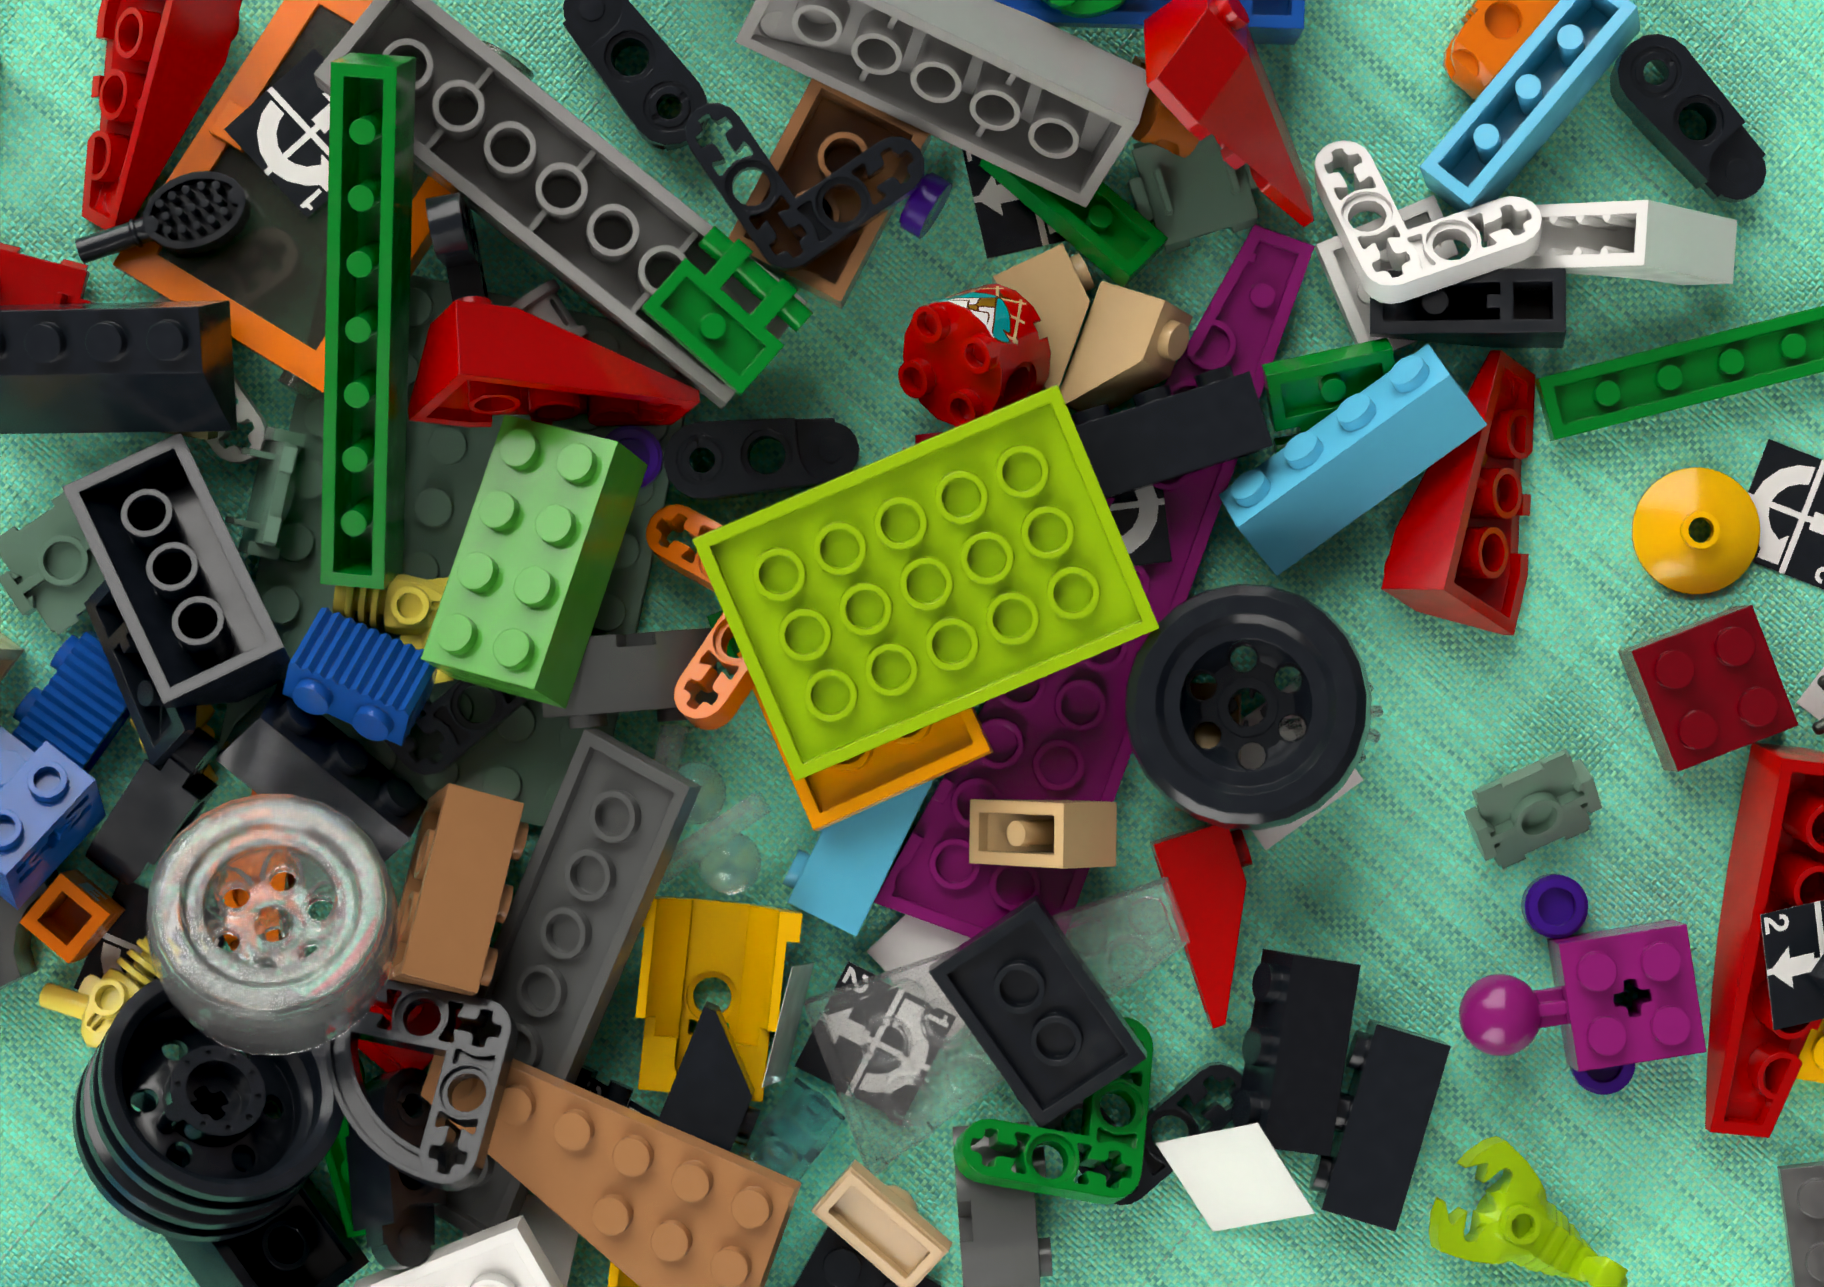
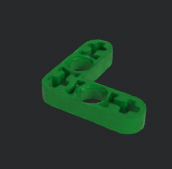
M1123 1017L1146 1049L1147 1059L1122 1074L1120 1079L1113 1080L1084 1099L1080 1134L996 1119H981L971 1124L956 1139L953 1154L958 1170L967 1179L978 1183L1097 1204H1114L1131 1194L1139 1185L1143 1165L1153 1058V1042L1147 1028L1137 1020ZM1115 1094L1121 1096L1127 1102L1131 1116L1126 1126L1115 1127L1103 1119L1100 1113V1102L1104 1095ZM984 1136L989 1138V1147L991 1149L1009 1153L1017 1146V1140L1022 1143L1016 1158L998 1156L989 1162L987 1166L982 1164V1155L971 1149V1146L979 1142ZM1048 1145L1059 1152L1063 1160V1170L1058 1178L1048 1179L1036 1172L1032 1164V1154L1037 1146ZM1079 1152L1083 1153L1081 1160L1079 1158ZM1108 1158L1112 1159V1169L1122 1173V1179L1112 1184L1111 1187L1106 1186L1105 1175L1090 1171L1080 1175L1077 1178L1078 1183L1074 1182L1079 1165L1094 1168L1104 1163ZM1014 1163L1016 1165V1172L1011 1170Z

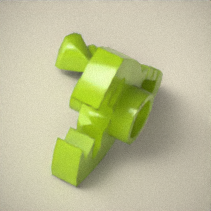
M1498 1136L1482 1140L1467 1150L1456 1163L1464 1168L1477 1165L1474 1179L1482 1183L1487 1182L1499 1171L1503 1170L1501 1178L1485 1190L1486 1194L1480 1199L1476 1210H1473L1470 1231L1467 1235L1464 1236L1468 1211L1458 1206L1448 1214L1446 1202L1438 1197L1435 1198L1430 1212L1428 1234L1431 1246L1440 1252L1467 1261L1486 1264H1503L1511 1261L1520 1267L1524 1266V1268L1534 1272L1540 1271L1546 1275H1559L1562 1278L1588 1282L1593 1287H1627L1628 1285L1626 1277L1628 1270L1606 1256L1599 1257L1585 1239L1580 1237L1575 1226L1569 1223L1568 1218L1561 1211L1557 1210L1555 1205L1547 1201L1546 1191L1529 1163L1506 1140Z

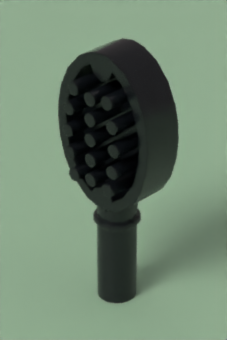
M199 171L184 174L170 180L153 193L145 207L143 217L136 220L129 219L127 223L75 239L76 248L84 264L137 246L141 248L143 244L153 241L169 252L181 255L209 252L229 243L242 232L250 218L252 209L251 199L234 178L220 172Z

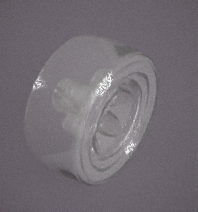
M257 794L230 800L201 814L177 834L159 859L149 886L146 938L156 976L170 1002L199 1032L229 1048L251 1054L288 1055L317 1048L343 1035L369 1012L384 990L397 954L399 907L391 875L372 839L350 817L320 801L294 794ZM281 872H288L293 874L297 881L288 891H278L270 885L273 876ZM232 889H242L249 895L247 903L239 908L226 906L223 898ZM316 901H326L333 906L325 920H316L308 914L310 906ZM280 929L282 937H285L289 932L288 936L280 941H267L266 933L271 930ZM231 934L239 939L240 944L231 953L214 944L216 939L221 935ZM308 947H318L314 952H312L309 956L306 957Z

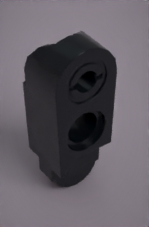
M565 0L563 4L564 17L566 19L563 22L564 27L641 137L654 148L666 149L667 151L688 145L685 138V126L688 118L698 107L709 103L697 79L629 0ZM629 46L641 47L649 53L647 67L635 76L620 74L615 69L617 55L621 50ZM666 98H675L682 104L680 114L673 119H665L658 114L659 104ZM709 119L705 120V121L701 124V125H702V128H703V131L705 130V127H706V125H707Z
M1653 34L1642 36L1623 50L1617 58L1610 75V93L1617 106L1631 119L1632 124L1696 189L1701 187L1712 200L1718 198L1729 203L1741 202L1757 193L1764 184L1766 176V166L1763 159L1766 154L1742 126L1745 120L1687 48L1673 37ZM1651 62L1664 77L1662 84L1653 85L1646 82L1643 71L1647 63ZM1690 109L1697 111L1703 116L1707 127L1703 140L1689 139L1682 133L1678 121L1682 110Z
M835 418L699 421L683 426L672 435L665 448L664 467L668 479L678 491L692 499L712 501L818 486L853 471L859 460L860 448L857 438L850 428L835 422ZM764 439L778 441L782 444L786 453L782 467L770 474L757 472L751 467L749 460L750 451L753 446ZM699 448L710 450L715 458L712 469L705 473L695 471L690 464L691 454Z
M196 727L195 731L163 765L151 766L150 761L145 759L95 836L85 857L121 884L131 885L148 869L150 864L154 866L167 850L170 851L176 842L178 843L188 834L218 785L205 776L203 772L219 749L220 742L200 727Z
M410 1067L381 1074L364 1083L370 1101L384 1123L400 1138L420 1149L432 1106L421 1096L427 1073L424 1070ZM348 1122L349 1136H346L345 1139L353 1231L366 1229L367 1248H371L375 1259L385 1269L397 1271L421 1265L427 1259L431 1246L435 1245L434 1206L447 1204L446 1190L416 1181L389 1165L360 1138ZM439 1152L437 1161L446 1171V1153Z

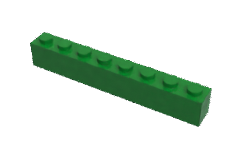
M351 52L331 62L320 584L384 590L403 571L416 57Z

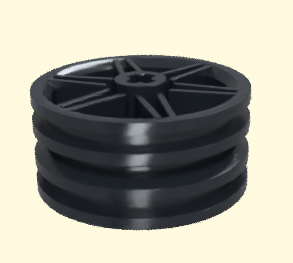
M198 966L174 971L157 978L136 992L124 1004L80 1077L74 1097L72 1123L74 1139L81 1162L93 1184L113 1207L136 1224L155 1233L185 1241L211 1242L232 1239L248 1234L264 1226L279 1215L294 1199L334 1144L341 1129L344 1114L336 1100L330 1083L325 1059V1025L318 1015L296 994L265 976L234 967ZM168 1044L179 1045V1061H174L164 1056L162 1047ZM232 1048L240 1049L241 1051H243V1052L245 1053V1055H243L241 1052H238V1051H236V1050H234V1049H232ZM274 1100L280 1108L281 1118L272 1119L263 1112L265 1103ZM132 1105L136 1106L137 1108H139V1109L142 1110L143 1112L136 1111V1110L132 1107ZM175 1150L183 1153L181 1166L173 1163L166 1157L173 1154ZM234 1164L237 1165V1166H239V1167H241V1168H243V1169H245V1170H247V1171H246V1172H243V1171L238 1170V1169L234 1166Z

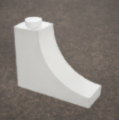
M1651 200L1536 205L1540 210L1542 218L1539 248L1529 258L1500 268H1566V274L1641 279L1675 285L1733 284L1737 220ZM1511 223L1501 225V229H1509L1513 236L1523 233V229L1516 230Z

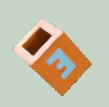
M78 869L61 872L19 923L70 964L84 959L125 909Z

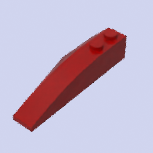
M1760 742L1751 744L1728 862L1718 928L1707 1054L1705 1129L1709 1132L1769 1138L1803 1064L1798 1057L1811 1029L1818 1031L1822 1019L1773 1030L1760 914L1824 900V752Z

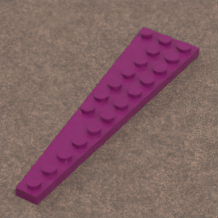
M1258 225L1252 227L1190 337L1185 352L1176 362L1171 376L1167 378L1164 384L1170 385L1172 395L1197 388L1194 376L1231 365L1234 376L1250 371L1258 399H1260L1265 385L1262 364L1271 363L1275 358L1315 246ZM1238 459L1153 485L1158 489H1162L1164 493L1172 561L1137 565L1134 568L1157 623L1177 605L1187 601L1222 504L1219 494L1227 489ZM1114 498L1106 500L1109 508L1115 500ZM1149 633L986 701L978 714V718L993 749V753L948 772L943 776L881 886L874 903L972 938L1037 895L1066 935L1090 868L1060 869L969 863L970 799L1114 802L1132 753L1124 718L1126 683L1135 655Z

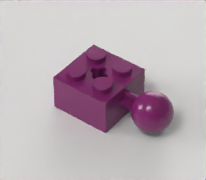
M1673 919L1574 934L1564 938H1549L1547 942L1554 987L1532 990L1528 984L1517 977L1506 974L1488 975L1477 980L1468 988L1459 1008V1022L1467 1040L1476 1049L1493 1056L1516 1054L1533 1042L1540 1028L1561 1025L1566 1063L1578 1072L1707 1052L1687 924ZM1628 980L1630 985L1639 990L1638 998L1633 1000L1632 1007L1629 1009L1613 1001L1614 994L1624 991L1623 981Z

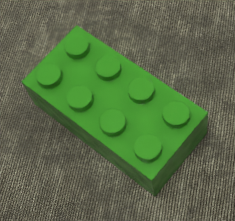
M505 414L421 660L454 679L566 709L648 465L618 441Z

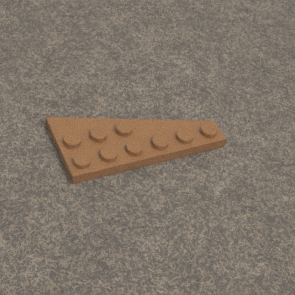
M454 1034L449 1041L450 1043L454 1042ZM438 1055L433 1056L421 1092V1096L431 1105L445 1058ZM514 1058L511 1063L487 1153L640 1287H764L802 1184L797 1180ZM468 1078L461 1081L452 1093L454 1108L461 1112L477 1109L483 1103L486 1096L484 1082L476 1078ZM451 1121L460 1130L464 1129L470 1134H474L476 1131V1127H463Z

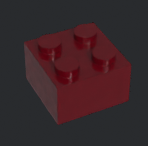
M1752 605L1735 606L1618 652L1664 770L1679 772L1798 726Z

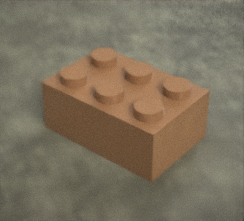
M811 79L769 161L793 196L797 198L883 139L888 137L906 138L911 140L921 150L923 155L931 141V134L815 79ZM891 151L885 153L882 156L885 168L870 180L865 168H861L853 174L866 185L872 204L875 205L885 198L876 191V187L888 178L894 177L900 184L910 179L907 167L913 160L908 154L897 158ZM763 172L746 203L747 206H756L762 203L770 193V181ZM838 186L831 189L823 201L825 214L836 222L853 220L861 208L859 195L853 189L846 186ZM781 199L769 214L752 219L751 223L755 229L759 230L767 220L775 231L778 240L771 247V250L776 255L787 251L795 258L803 252L799 241L806 233L801 227L792 232L786 228L779 218L778 212L788 210L790 207L784 199ZM897 204L811 264L797 271L784 272L772 267L764 259L738 220L728 238L733 242L738 238L754 251L750 257L766 270L842 309Z
M449 783L427 799L428 804L421 817L381 978L473 996L478 993L480 985L486 987L489 985L495 970L498 949L489 947L495 922L503 924L510 909L513 886L505 884L510 860L519 861L528 836L529 824L520 821L524 803Z

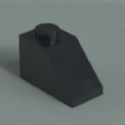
M707 1001L658 1121L730 1152L734 1142L747 1146L761 1110L749 1106L755 1089L721 1009L718 1005Z

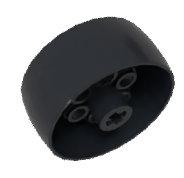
M1234 584L1204 591L1177 605L1158 622L1159 629L1148 634L1135 655L1126 683L1124 718L1131 749L1145 777L1169 803L1194 819L1221 828L1263 830L1290 824L1318 810L1345 785L1361 760L1369 735L1372 695L1365 665L1354 643L1328 612L1301 595L1273 586ZM1241 646L1251 647L1257 655L1256 665L1247 672L1237 671L1233 668L1230 661L1234 650ZM1287 666L1294 667L1300 672L1302 677L1299 688L1291 693L1282 692L1275 684L1276 673L1281 668ZM1200 674L1211 675L1217 683L1216 693L1207 700L1197 699L1190 689L1193 679ZM1245 691H1249L1251 699L1254 698L1257 692L1267 702L1260 710L1263 719L1253 726H1249L1248 720H1245L1242 726L1237 724L1232 718V714L1238 710L1235 698ZM1289 715L1299 716L1306 725L1305 734L1301 739L1294 742L1285 740L1279 732L1280 722ZM1205 722L1215 723L1221 731L1220 742L1215 747L1209 749L1199 746L1195 739L1196 729ZM1256 743L1264 748L1266 754L1265 761L1259 768L1247 769L1241 765L1239 753L1244 745Z

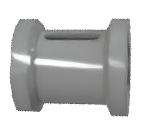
M555 279L538 286L510 306L519 308L580 337L586 338L590 334L584 325H577L557 295L560 286Z

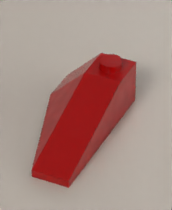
M1239 0L1170 1L1144 20L1146 85L1182 125L1200 141L1212 134L1222 148L1220 152L1223 160L1233 169L1237 170L1244 164H1248L1251 175L1259 190L1302 227H1306L1314 221L1311 187L1248 29L1249 17Z

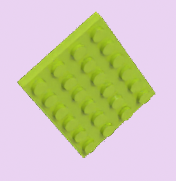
M1057 384L692 539L795 781L1159 629V625Z

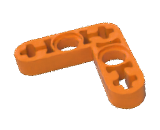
M680 504L668 505L658 510L650 518L646 527V540L649 548L667 567L714 592L698 552L695 553L691 547L680 541L674 540L672 543H669L667 537L672 531L682 533L686 530L693 539L723 525L690 507ZM722 613L674 688V701L678 710L692 725L703 730H715L726 725L735 716L755 686L743 657L732 658L727 654V645L733 634L724 613ZM717 662H720L728 672L734 675L732 679H729L723 672L720 675L714 669ZM701 690L707 693L714 690L718 695L717 700L712 705L707 702H702L699 705L695 697Z

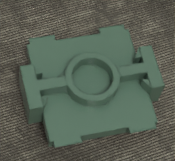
M1212 134L1202 141L1199 140L1196 148L1186 158L1175 155L1151 143L1139 142L1133 144L1132 155L1139 177L1128 181V189L1135 210L1150 223L1153 222L1154 226L1168 237L1163 247L1166 253L1189 247L1190 239L1229 227L1235 233L1257 225L1259 214L1252 192L1259 190L1251 175L1250 166L1244 164L1235 170L1227 164L1220 152L1222 148Z
M266 427L263 438L266 439L263 451L245 447L241 449V454L259 458L246 520L226 516L225 522L244 526L238 548L239 552L278 560L281 550L279 538L282 524L292 504L295 490L294 471L298 454L304 447L306 435L280 428Z
M64 492L51 500L55 506L20 530L14 526L0 535V557L10 570L0 576L1 585L22 615L30 616L35 611H38L52 632L56 631L58 635L79 621L78 616L87 610L84 603L105 580Z
M1565 748L1473 790L1472 794L1476 806L1464 811L1473 840L1485 861L1494 858L1498 866H1502L1504 869L1526 859L1525 854L1564 836L1568 840L1590 830L1588 825H1591L1588 812L1593 813L1601 809L1602 806L1590 772L1581 758L1572 762L1571 756Z

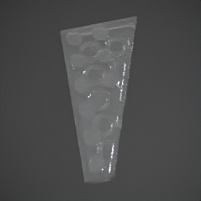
M1168 876L1052 915L1109 998L1124 987L1129 988L1189 943V933ZM952 950L805 1000V1011L865 1168L874 1176L887 1169L889 1163L913 1145L914 1147L918 1146L934 1134L937 1127L961 1109L970 1107L1005 1080L929 973L930 965Z

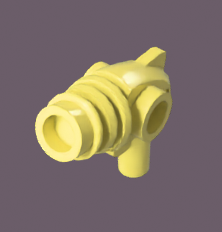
M398 574L384 590L335 586L333 613L340 612L342 616L354 619L356 611H358V621L365 625L370 614V626L376 629L380 627L383 616L385 632L401 635L400 640L404 645L412 644L416 650L424 649L448 577L428 580L407 574ZM437 670L434 684L454 681V678Z
M150 930L143 940L138 939L136 941V944L143 950L141 953L132 948L126 952L134 960V963L123 957L116 960L127 971L126 973L110 968L102 978L90 974L84 978L78 992L47 983L40 992L39 1005L43 1008L82 1020L81 1035L86 1046L97 1048L124 1004L145 985L154 981L155 976L159 978L166 975L167 973L161 969L163 965L169 969H175L176 965L174 962L181 952L164 938Z

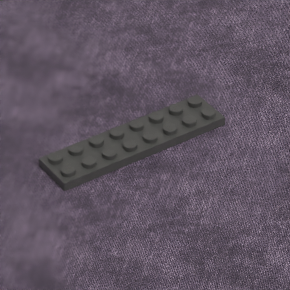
M584 729L511 903L508 915L493 948L498 949V956L492 979L487 987L480 985L478 993L473 995L474 997L489 999L501 1004L514 1019L518 1029L514 1059L574 1085L702 787L599 729ZM492 1018L487 1019L484 1027L464 1025L462 1022L459 1030L473 1034L481 1045L485 1044L488 1037L498 1038L501 1033L492 1022ZM447 1119L445 1126H450L456 1133L453 1148L450 1153H446V1174H450L452 1166L454 1164L464 1165L467 1157L458 1149L461 1130ZM487 1154L484 1168L479 1178L470 1187L460 1191H446L447 1204L434 1206V1214L470 1236L518 1217L529 1189Z

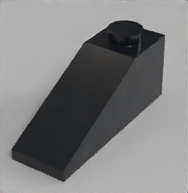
M1566 268L1497 269L1395 304L1381 303L1370 297L1371 337L1490 348H1563L1566 335ZM1381 270L1388 271L1392 278L1402 275V271Z
M104 580L84 604L151 766H161L195 731L197 706L165 708L106 580Z

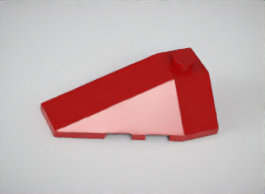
M102 0L97 19L96 38L107 40L104 76H93L91 98L99 99L101 110L100 131L94 132L87 142L82 217L104 230L127 223L129 219L135 218L226 63L231 42L238 33L239 11L242 0Z
M468 296L455 300L430 324L408 414L409 421L461 427H492V415L505 414L530 415L531 421L551 426L553 421L570 419L578 414H588L589 423L595 426L673 425L700 403L699 390L519 308L493 305L492 301L486 297Z
M1490 350L1467 394L1487 426L1428 467L1395 529L1390 553L1384 566V578L1381 589L1416 612L1501 635H1514L1528 577L1529 554H1518L1519 518L1520 516H1530L1531 495L1522 494L1521 465L1522 459L1527 458L1533 451L1535 375L1502 350Z

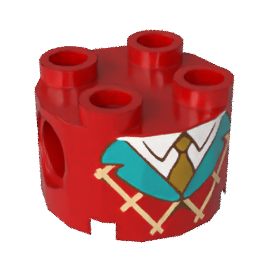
M997 283L970 288L921 306L915 310L904 335V363L898 371L900 386L909 397L918 398L920 403L937 419L955 427L1038 393L1042 390L1049 377L1051 358L1048 337L1039 340L1038 331L1034 326L1041 319L1034 307L1016 290Z

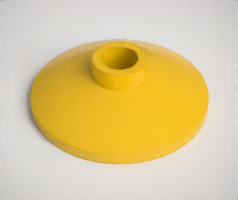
M1684 468L1673 471L1658 479L1642 495L1632 520L1633 547L1642 567L1659 584L1673 591L1685 594H1706L1729 586L1748 569L1759 545L1760 522L1751 497L1733 478L1709 468ZM1696 518L1706 520L1711 528L1709 538L1702 543L1694 541L1689 535L1690 523Z

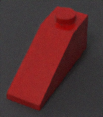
M1207 823L1152 841L1150 845L1208 1023L1214 1029L1226 1025L1247 884L1242 868L1253 863L1242 830L1230 831V829Z

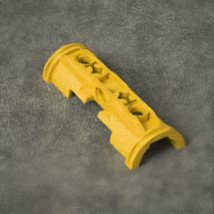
M673 896L654 897L642 925L645 928L635 1018H644L645 1023L638 1090L668 1092L669 1094L693 1035V1032L690 1031V1020L698 1022L702 1013L694 999L695 988L700 981L714 977L724 981L731 991V1002L722 1014L726 1023L729 1024L730 1033L755 1089L751 1101L763 1102L765 1087L762 1088L767 1068L770 1031L776 1032L779 1020L787 942L800 943L803 915L801 912L722 900ZM610 1261L608 1287H640Z

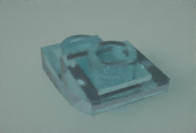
M796 1077L752 1133L747 1146H743L737 1155L800 1181L811 1163L825 1149L845 1119V1116L832 1107L829 1100L823 1094L810 1089Z

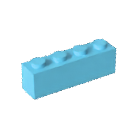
M1560 0L1420 165L1426 187L1458 212L1498 199L1640 31L1638 7L1630 0Z
M1426 344L1413 355L1399 360L1388 373L1362 392L1345 399L1337 410L1308 431L1294 436L1283 449L1261 465L1240 475L1232 486L1219 494V497L1238 530L1274 574L1278 576L1487 426V424L1431 346Z
M933 780L820 830L822 833L811 855L799 849L782 883L794 889L787 903L857 937Z

